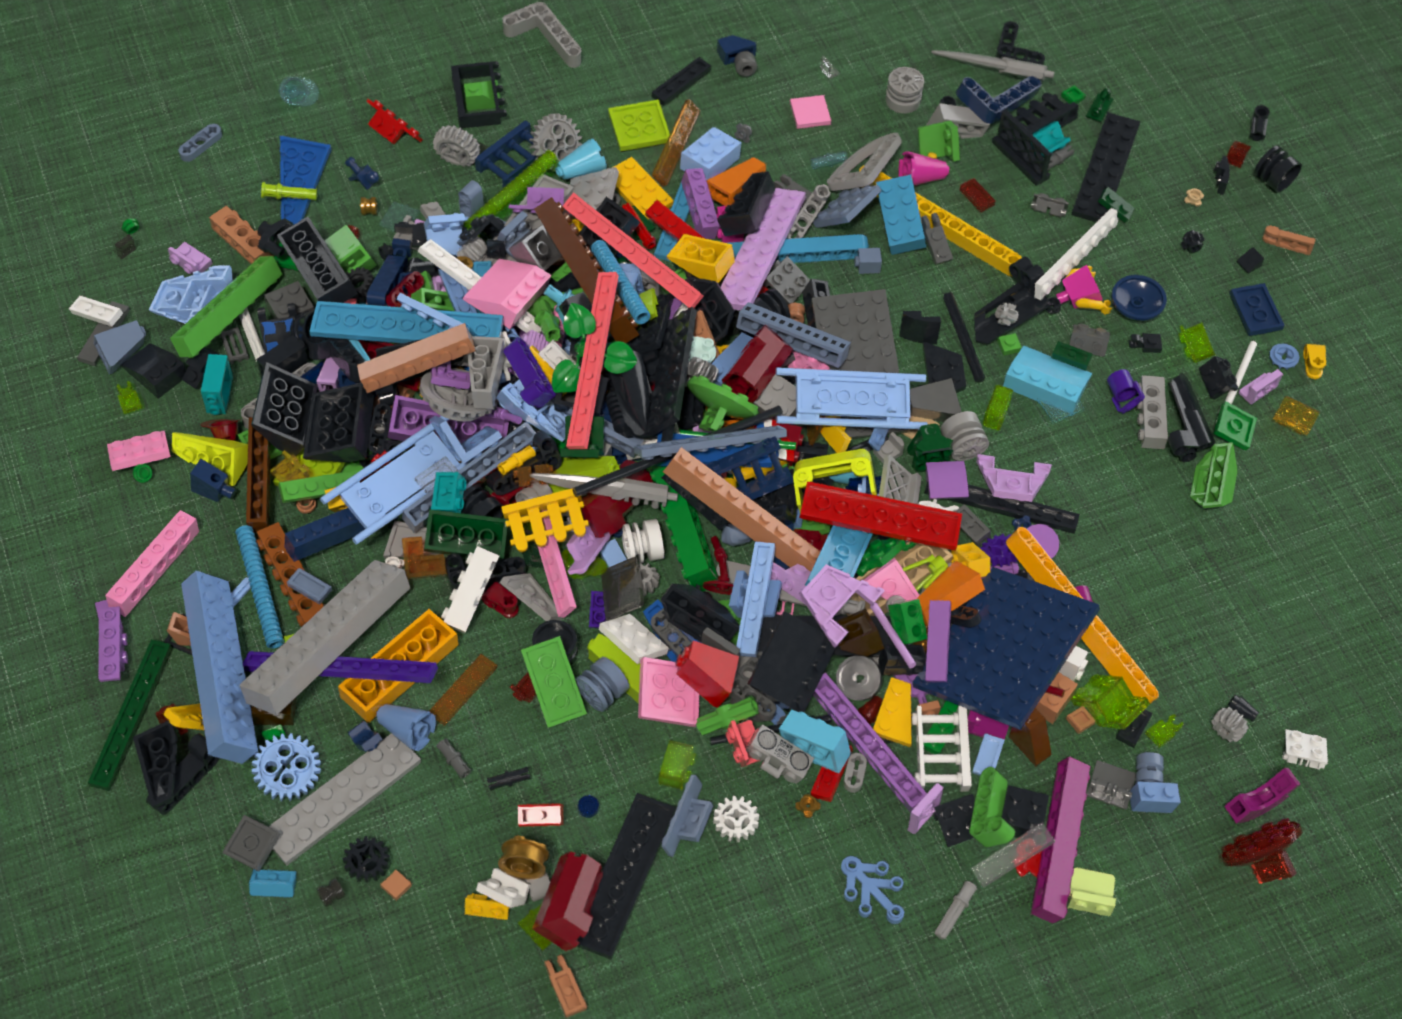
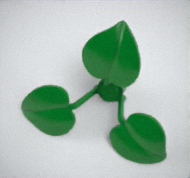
M576 303L570 304L563 320V328L570 337L579 338L582 336V338L574 346L575 353L577 354L576 364L574 365L571 360L565 359L559 362L554 369L552 390L556 393L577 390L580 374L578 366L580 357H583L585 334L593 333L596 327L595 318L592 313ZM621 341L611 343L607 347V354H604V357H606L604 368L611 373L627 372L637 363V358L631 347Z

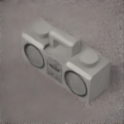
M763 724L755 730L745 748L750 757L763 761L760 766L761 769L777 779L782 774L787 781L796 784L804 778L814 760L812 756Z

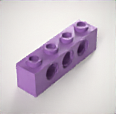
M703 168L686 169L681 183L695 231L705 239H715L720 225L717 221L716 211Z

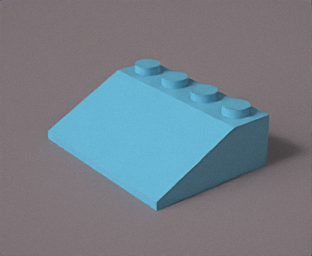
M1023 346L1006 373L1003 387L1072 415L1092 373L1052 359L1049 355Z

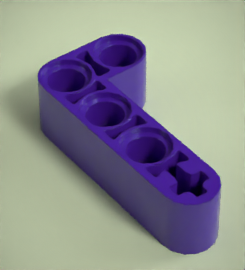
M517 337L504 348L503 352L524 386V389L520 392L522 399L530 406L542 408L556 396V392L552 390V385L523 339Z

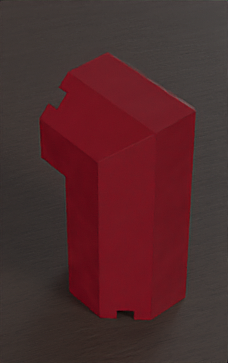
M766 324L747 343L738 359L722 379L723 383L725 382L727 386L732 388L731 392L747 396L749 403H753L758 399L776 374V367L780 368L793 351V348Z
M625 460L619 467L621 469L637 461ZM646 469L625 477L626 479L653 483ZM588 493L582 498L584 508L580 509L583 520H588V524L595 537L602 538L605 537L604 533L609 532L611 535L621 529L623 524H626L625 515L636 505L632 504V497H629L627 502L624 501L625 498L615 500L609 496Z
M568 852L560 856L532 930L565 951L576 948L579 944L576 940L579 936L585 937L593 919L589 913H591L590 908L603 876V871H600L601 864L586 854L576 857L575 852Z

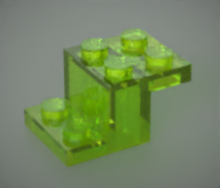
M1099 674L1092 676L1089 682L1084 687L1079 688L1070 699L1074 706L1087 707L1098 726L1125 729L1150 705L1147 697L1133 696L1123 677Z

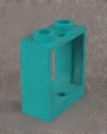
M208 354L201 394L206 412L213 415L226 414L233 380L228 355Z

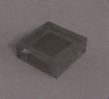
M127 235L115 244L117 254L121 259L136 250L134 239L130 235Z

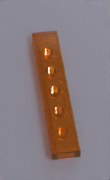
M690 99L685 100L652 173V176L662 186L668 184L700 112L699 108Z

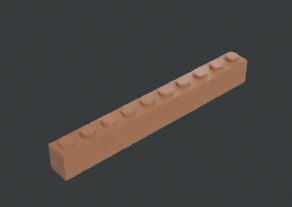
M682 447L663 473L755 542L775 543L774 556L790 568L799 564L810 572L812 571L820 554L818 549Z

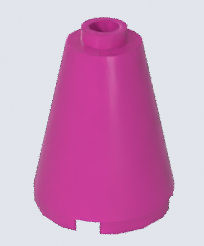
M903 152L904 158L899 161V177L911 174L913 186L945 179L949 174V166L945 161L914 152Z

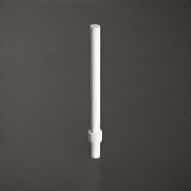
M1254 341L1250 342L1235 376L1238 388L1257 346V343ZM1229 390L1225 401L1232 404L1237 391Z

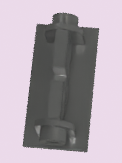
M1039 193L1034 194L1031 208L1034 211L1046 213L1048 207L1051 208L1050 215L1061 218V216L1065 217L1067 212L1065 209L1068 208L1069 202L1062 198L1054 199L1046 194Z

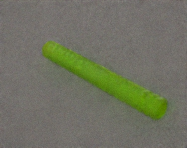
M546 150L526 170H523L507 186L503 187L499 193L495 194V197L488 200L483 207H480L475 214H472L471 217L464 221V227H467L468 230L471 227L470 223L476 217L480 218L483 215L487 216L490 214L496 216V214L500 213L504 207H507L519 194L523 193V190H526L542 174L546 173V170H549L550 167L557 163L556 155L552 151Z

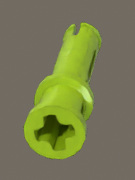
M262 182L261 198L276 197L280 200L282 197L316 200L317 189L287 187L281 183L272 185Z

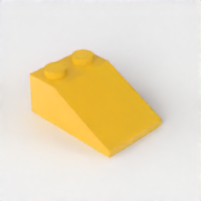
M686 234L681 237L667 255L668 260L697 278L712 280L717 283L721 281L735 262L732 244Z

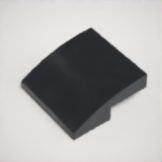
M903 311L899 336L917 343L937 344L941 317H922L921 311Z

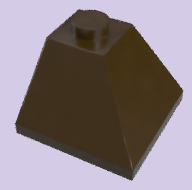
M866 609L836 621L848 632L838 644L841 650L866 657L885 649L879 632Z

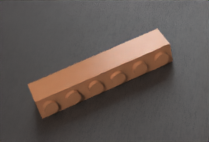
M463 323L357 365L360 381L367 393L472 353L475 351L472 336L466 324Z

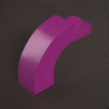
M1284 768L1261 787L1252 792L1237 795L1224 807L1236 823H1244L1282 803L1301 784L1289 768Z

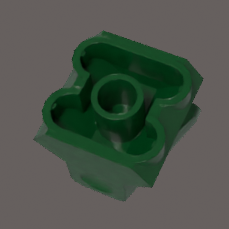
M938 424L922 425L907 447V453L914 456L912 468L917 472L926 471V462H951L949 456L953 453V440L942 436Z

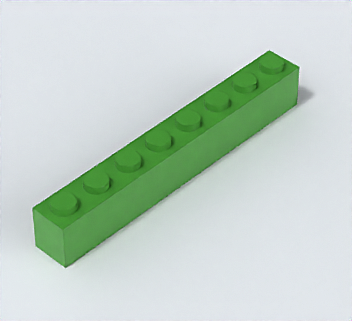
M260 256L170 337L180 357L193 358L197 356L203 347L209 345L215 336L220 335L226 326L232 324L233 320L238 315H241L245 308L253 304L259 295L264 294L270 285L277 282L282 273L274 256Z

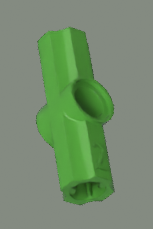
M546 300L536 301L533 304L535 313L534 323L540 326L548 342L552 340L558 341L561 337L558 326L559 318L553 315L550 305Z
M749 697L735 704L731 703L715 709V712L697 718L696 725L702 735H707L719 729H727L733 720H735L737 725L740 721L759 714V708L754 698Z

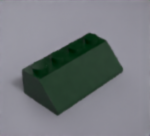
M429 509L424 552L448 555L458 554L468 557L470 552L474 553L478 546L499 555L497 561L503 560L508 528L505 521L509 519Z

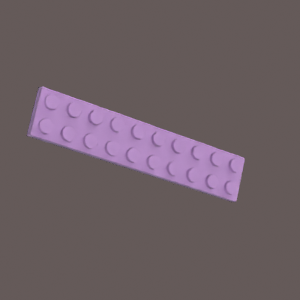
M776 188L758 231L752 234L748 233L735 258L734 264L731 266L720 287L734 310H741L748 302L754 303L806 199L805 192Z

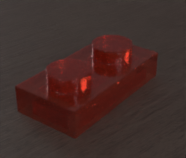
M975 178L960 185L959 190L980 212L995 205L996 200Z

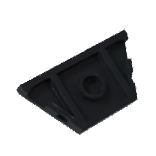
M923 342L927 383L931 384L952 378L956 393L965 390L966 380L962 355Z

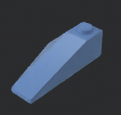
M742 332L713 361L712 365L716 366L719 370L718 376L713 382L714 384L726 385L725 382H722L723 377L738 359L747 343L753 339L752 337Z

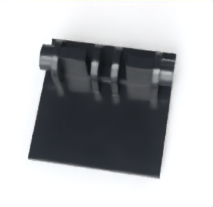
M973 794L934 807L935 813H933L935 821H939L947 847L974 838L970 834L975 805Z

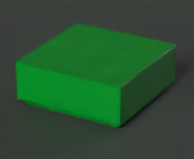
M1075 85L1066 89L1061 94V97L1069 104L1072 102L1078 104L1086 96Z

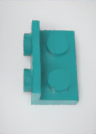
M1054 121L1032 134L1051 153L1056 149L1064 148L1066 143L1071 141L1070 137H1064L1058 121Z
M436 472L431 510L461 513V509L464 507L463 493L466 490L467 484L465 478L459 472Z

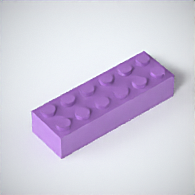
M395 395L387 438L405 441L430 424L429 419L434 416L440 417L441 415L433 411L429 403L424 400ZM491 413L485 414L473 421H455L451 419L447 421L460 444L486 426L498 430L502 436L501 439L507 436L509 425L508 420L503 421L495 418Z

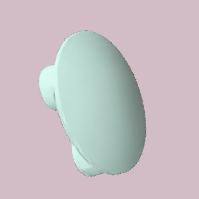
M693 336L689 361L692 357H697L711 363L716 356L714 341L711 338Z

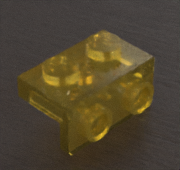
M1285 396L1273 419L1280 425L1288 426L1297 433L1308 436L1320 412Z

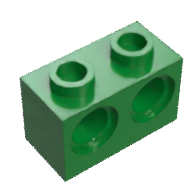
M919 599L888 605L892 627L903 644L928 639Z

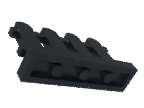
M1044 93L1042 95V102L1032 100L1029 103L1028 110L1022 107L1018 108L1015 118L1019 122L1023 120L1027 123L1028 126L1020 122L1031 134H1034L1054 121H1058L1061 128L1078 118L1079 105L1075 102L1071 104L1068 102L1063 103L1058 99V95Z

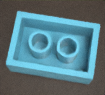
M791 709L779 728L781 737L814 758L812 763L836 773L841 771L851 755L846 731L838 726L828 725L821 719L811 718L804 712H797Z

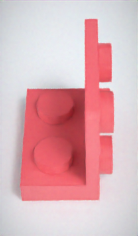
M735 720L731 721L727 728L726 737L729 744L734 746L733 756L735 762L740 763L741 768L760 762V760L750 757L745 749L755 732L752 721L748 720L737 725Z

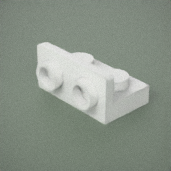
M499 868L493 869L491 879L479 882L476 891L512 908L525 904L530 884L504 873Z

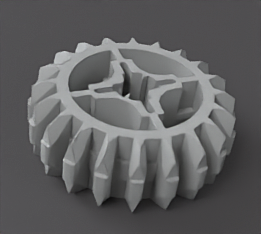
M449 125L443 126L436 132L433 139V148L436 150V154L440 155V158L445 159L446 162L457 166H471L480 153V144L477 143L476 138H473V134H469L467 130L464 131L461 127L457 128L455 125L452 127Z

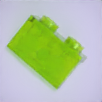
M1203 323L1184 329L1183 325L1179 326L1181 333L1178 334L1182 344L1186 342L1187 345L1184 348L1188 358L1192 357L1194 363L1215 355Z

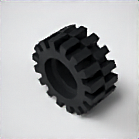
M356 267V271L351 269V273L346 272V275L354 287L357 283L364 281L362 286L355 289L358 294L352 298H356L357 303H359V300L365 302L364 299L367 298V292L375 278L368 269Z

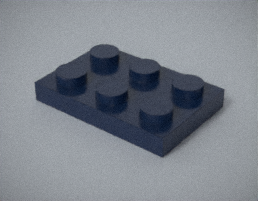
M1265 283L1230 290L1229 294L1249 336L1283 330L1285 325Z

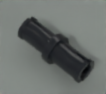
M527 766L510 772L506 770L503 774L487 777L488 784L496 782L489 785L490 791L507 785L511 787L514 783L530 780L529 773L521 775L528 772Z

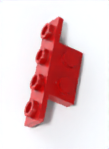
M370 99L366 101L377 109L368 125L395 145L404 131L422 142L423 139L418 136L420 133L413 127L408 129L406 127L408 124L401 118L395 119L396 114L389 109L383 110L384 105L377 100L373 102Z

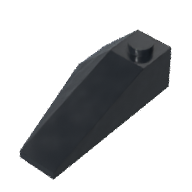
M169 720L133 737L152 808L173 800L178 738L175 727Z

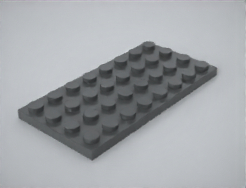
M885 289L812 298L816 329L851 342L847 358L839 368L825 363L829 366L830 370L899 373ZM841 416L842 419H861V418H862V417H847V416ZM845 426L844 432L851 439L871 437L874 429ZM890 428L887 435L892 432L895 434L907 433L909 429Z

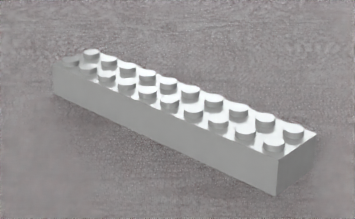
M377 560L370 563L239 685L246 703L274 715L281 712L410 589L405 570Z

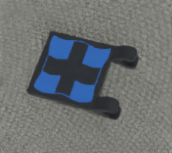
M294 303L287 305L289 317L267 320L265 308L260 307L257 309L264 353L291 337V322L297 315Z

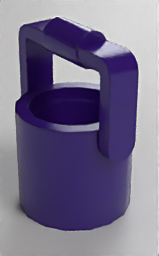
M1128 370L1115 371L1107 378V384L1113 394L1112 401L1120 413L1124 414L1144 400L1145 395L1139 383L1132 379ZM1138 392L1139 396L1132 399L1124 407L1121 408L1119 402H1125L1127 400H1130Z

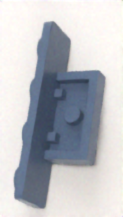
M691 774L689 781L685 785V791L678 802L674 817L670 821L667 834L662 840V848L671 857L674 856L680 839L699 842L713 808L711 801L697 799L702 783L693 774Z

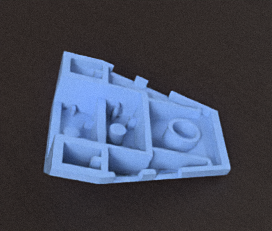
M230 265L209 267V271L202 273L195 271L192 276L184 277L182 275L162 281L149 311L186 324L233 281Z
M520 380L513 385L509 383L501 389L496 399L504 409L521 417L524 421L561 442L565 440V417L567 413L554 410V403H551V400L542 408L528 405L520 395V392L524 389Z

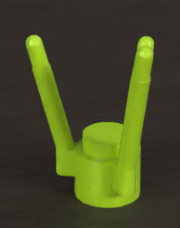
M932 554L926 559L902 568L905 572L929 562L927 568L931 574L915 587L917 592L922 587L927 589L948 568L946 561L940 555L934 557Z

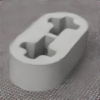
M854 753L848 759L844 787L849 792H858L862 787L867 764L866 757L863 754ZM856 760L860 761L858 770L854 769ZM852 775L857 776L855 785H851Z

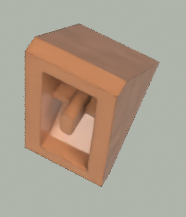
M173 612L167 632L178 645L191 646L187 617Z

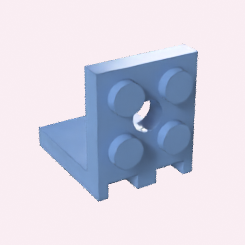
M437 416L429 419L444 445L463 464L471 458H478L482 455L483 450L487 447H494L498 444V440L502 438L498 430L486 426L460 444L446 420Z

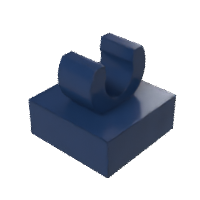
M393 238V255L411 257L413 252L411 240Z

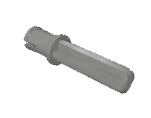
M965 881L958 895L953 897L952 905L935 931V935L938 938H947L964 908L969 906L968 902L977 890L973 883Z

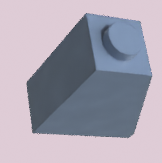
M137 320L94 335L93 344L109 375L113 374L121 364L144 344L146 333L143 326H139Z

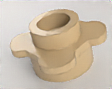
M1198 189L1188 190L1186 192L1187 197L1184 199L1185 203L1200 206L1202 203L1201 199L1204 197L1202 192Z

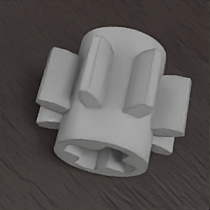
M1004 303L998 306L995 312V316L999 318L998 323L1004 326H1010V323H1015L1018 319V311L1015 310L1016 306L1011 303Z

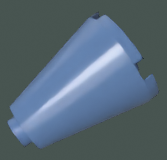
M385 704L377 711L378 723L412 750L419 751L423 749L430 741L428 739L430 732L434 733L436 719L435 715L429 711Z

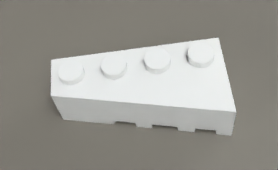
M478 546L474 553L470 552L466 563L469 564L466 572L462 570L457 580L460 582L458 590L453 589L449 598L452 604L450 608L445 607L441 616L449 627L465 634L499 555Z

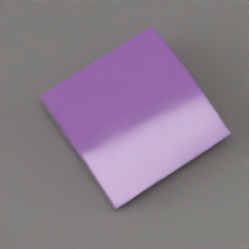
M964 461L925 463L929 500L969 497Z

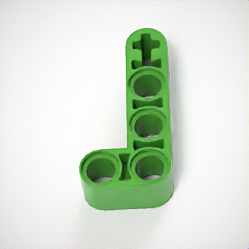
M994 767L984 769L980 775L970 826L971 836L984 847L1008 843L1015 835L1014 828L1001 817L1007 780Z

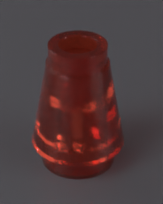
M874 696L858 709V712L869 725L875 722L881 708L883 699L879 696Z

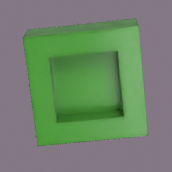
M1016 333L1001 336L997 340L1003 356L1018 353L1022 349Z

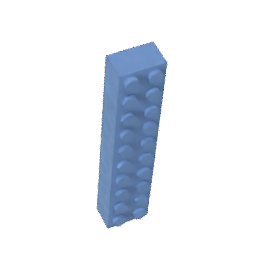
M195 571L181 585L208 755L243 764L258 752L251 708L246 703L239 686L245 680V673L229 581Z

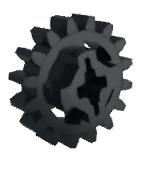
M367 836L364 837V841L356 838L357 843L355 845L349 843L350 850H344L346 856L343 858V863L346 864L344 866L345 871L349 872L350 878L356 876L357 882H360L362 878H365L366 883L369 882V878L377 881L376 875L384 876L383 869H389L387 863L390 861L388 847H384L382 840L377 843L376 837H373L371 841L368 840ZM376 850L381 855V858H379V856L375 854ZM352 861H354L355 864L358 865V868H355V867H354V865L352 864Z

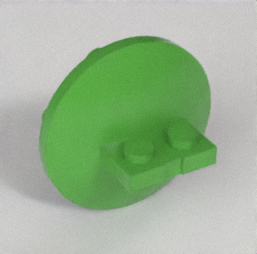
M701 375L699 377L693 376L687 382V387L693 395L708 407L698 427L704 432L720 429L724 424V416L746 419L759 413V407L749 403L747 396L731 392L732 388L725 384L720 386L711 383L709 379Z

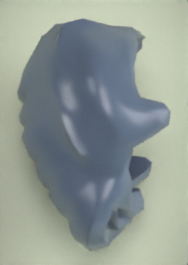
M727 524L722 528V542L730 546L744 545L753 540L733 524Z

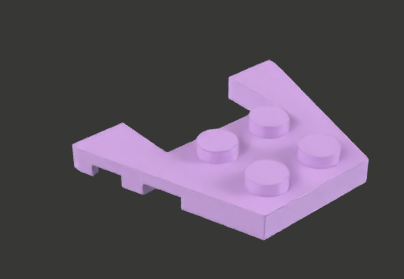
M978 454L976 460L994 497L1032 502L1048 477L1052 464L1034 462L1032 474L994 468L995 456Z
M825 565L803 589L800 596L831 644L836 647L848 633L832 619L854 593H857L870 605H873L885 590L880 587H873L864 580L859 581L850 577V574Z

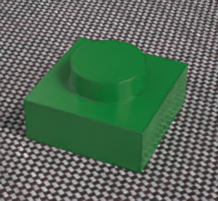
M281 724L261 732L264 741L268 740L270 743L273 742V736L280 740L281 734H284L285 739H287Z

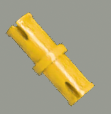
M528 445L520 452L511 454L507 460L497 465L499 472L506 475L511 470L517 467L520 468L523 466V463L536 456L535 450Z

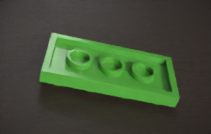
M560 636L521 649L548 728L587 714Z

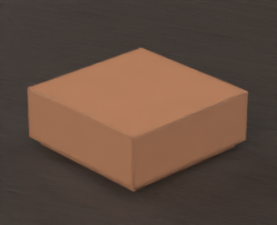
M1084 706L1066 717L1078 734L1096 722Z
M397 870L381 884V888L396 901L412 886L411 882Z

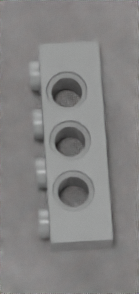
M1142 376L1139 385L1145 398L1136 406L1140 411L1137 417V424L1140 425L1138 440H1141V448L1164 449L1168 440L1164 377Z

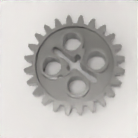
M560 113L548 114V116H543V120H537L539 125L533 126L536 132H531L534 138L529 139V141L534 142V145L530 146V148L535 150L532 155H537L535 161L541 162L540 166L545 167L546 170L555 171L559 161L582 145L578 143V140L582 137L577 136L580 130L574 129L577 124H571L572 119Z

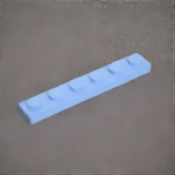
M755 542L736 645L740 649L739 656L757 657L776 548L775 543Z

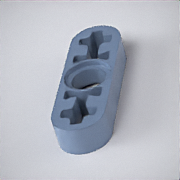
M210 124L179 147L180 158L186 162L192 161L220 140L222 137L220 126ZM197 141H205L202 145L196 144Z

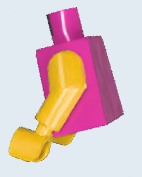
M1085 265L1082 268L1072 269L1062 281L1065 291L1056 294L1060 303L1062 304L1070 300L1074 308L1100 310L1103 314H1109L1112 310L1109 307L1111 302L1105 300L1102 303L1101 293L1094 281L1096 272H1091L1093 268Z

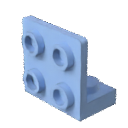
M464 213L428 216L424 222L427 241L431 239L452 256H457L459 248L462 247V245L459 246L457 244V241L460 239L458 236L462 233L461 226L465 221Z

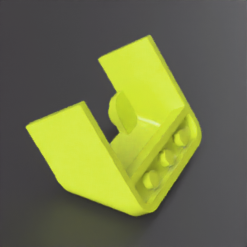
M857 449L798 461L794 467L793 480L800 513L803 503L802 488L806 487L807 481L812 482L815 478L853 472L858 477L869 476L871 493L877 496L870 453L865 449Z

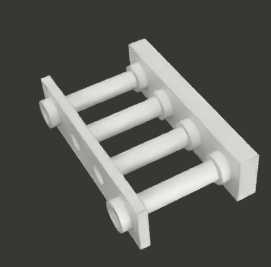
M917 706L915 713H912V725H916L918 772H915V780L923 789L925 788V783H956L960 785V792H969L971 788L967 709L958 706L956 713H953V715H922L921 706ZM922 723H953V725H957V732L947 735H923ZM923 743H954V745H958V752H955V754H924ZM924 763H955L959 765V772L956 774H925Z

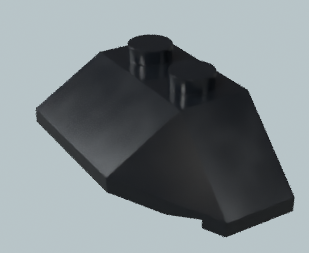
M688 277L685 281L704 296L694 309L703 311L715 343H718L727 335L735 310L716 281Z
M672 583L661 598L667 621L699 642L702 641V633L706 628L711 629L727 641H730L740 628V625L724 605L692 585Z

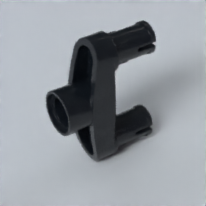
M282 219L274 224L263 221L257 231V234L261 236L258 242V249L281 258L285 253V248L276 244L279 241L277 235L293 226V222L287 219Z

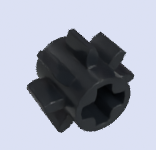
M1191 230L1184 234L1181 244L1184 250L1187 249L1188 252L1194 253L1202 249L1205 239L1202 233L1199 234L1198 231Z

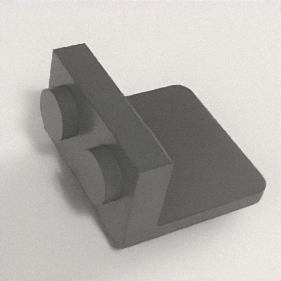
M787 256L781 262L777 260L772 265V270L768 273L763 286L767 287L770 285L782 295L787 304H791L802 294L810 279Z

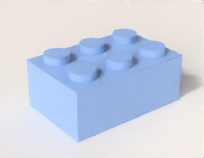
M713 127L681 153L680 169L685 171L686 169L703 168L705 178L708 180L724 172L740 158L741 142Z

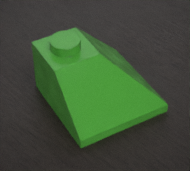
M491 80L463 83L467 111L495 108Z

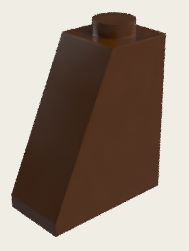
M1035 708L1021 730L1014 727L1011 728L1009 738L1036 767L1049 758L1052 753L1046 719Z

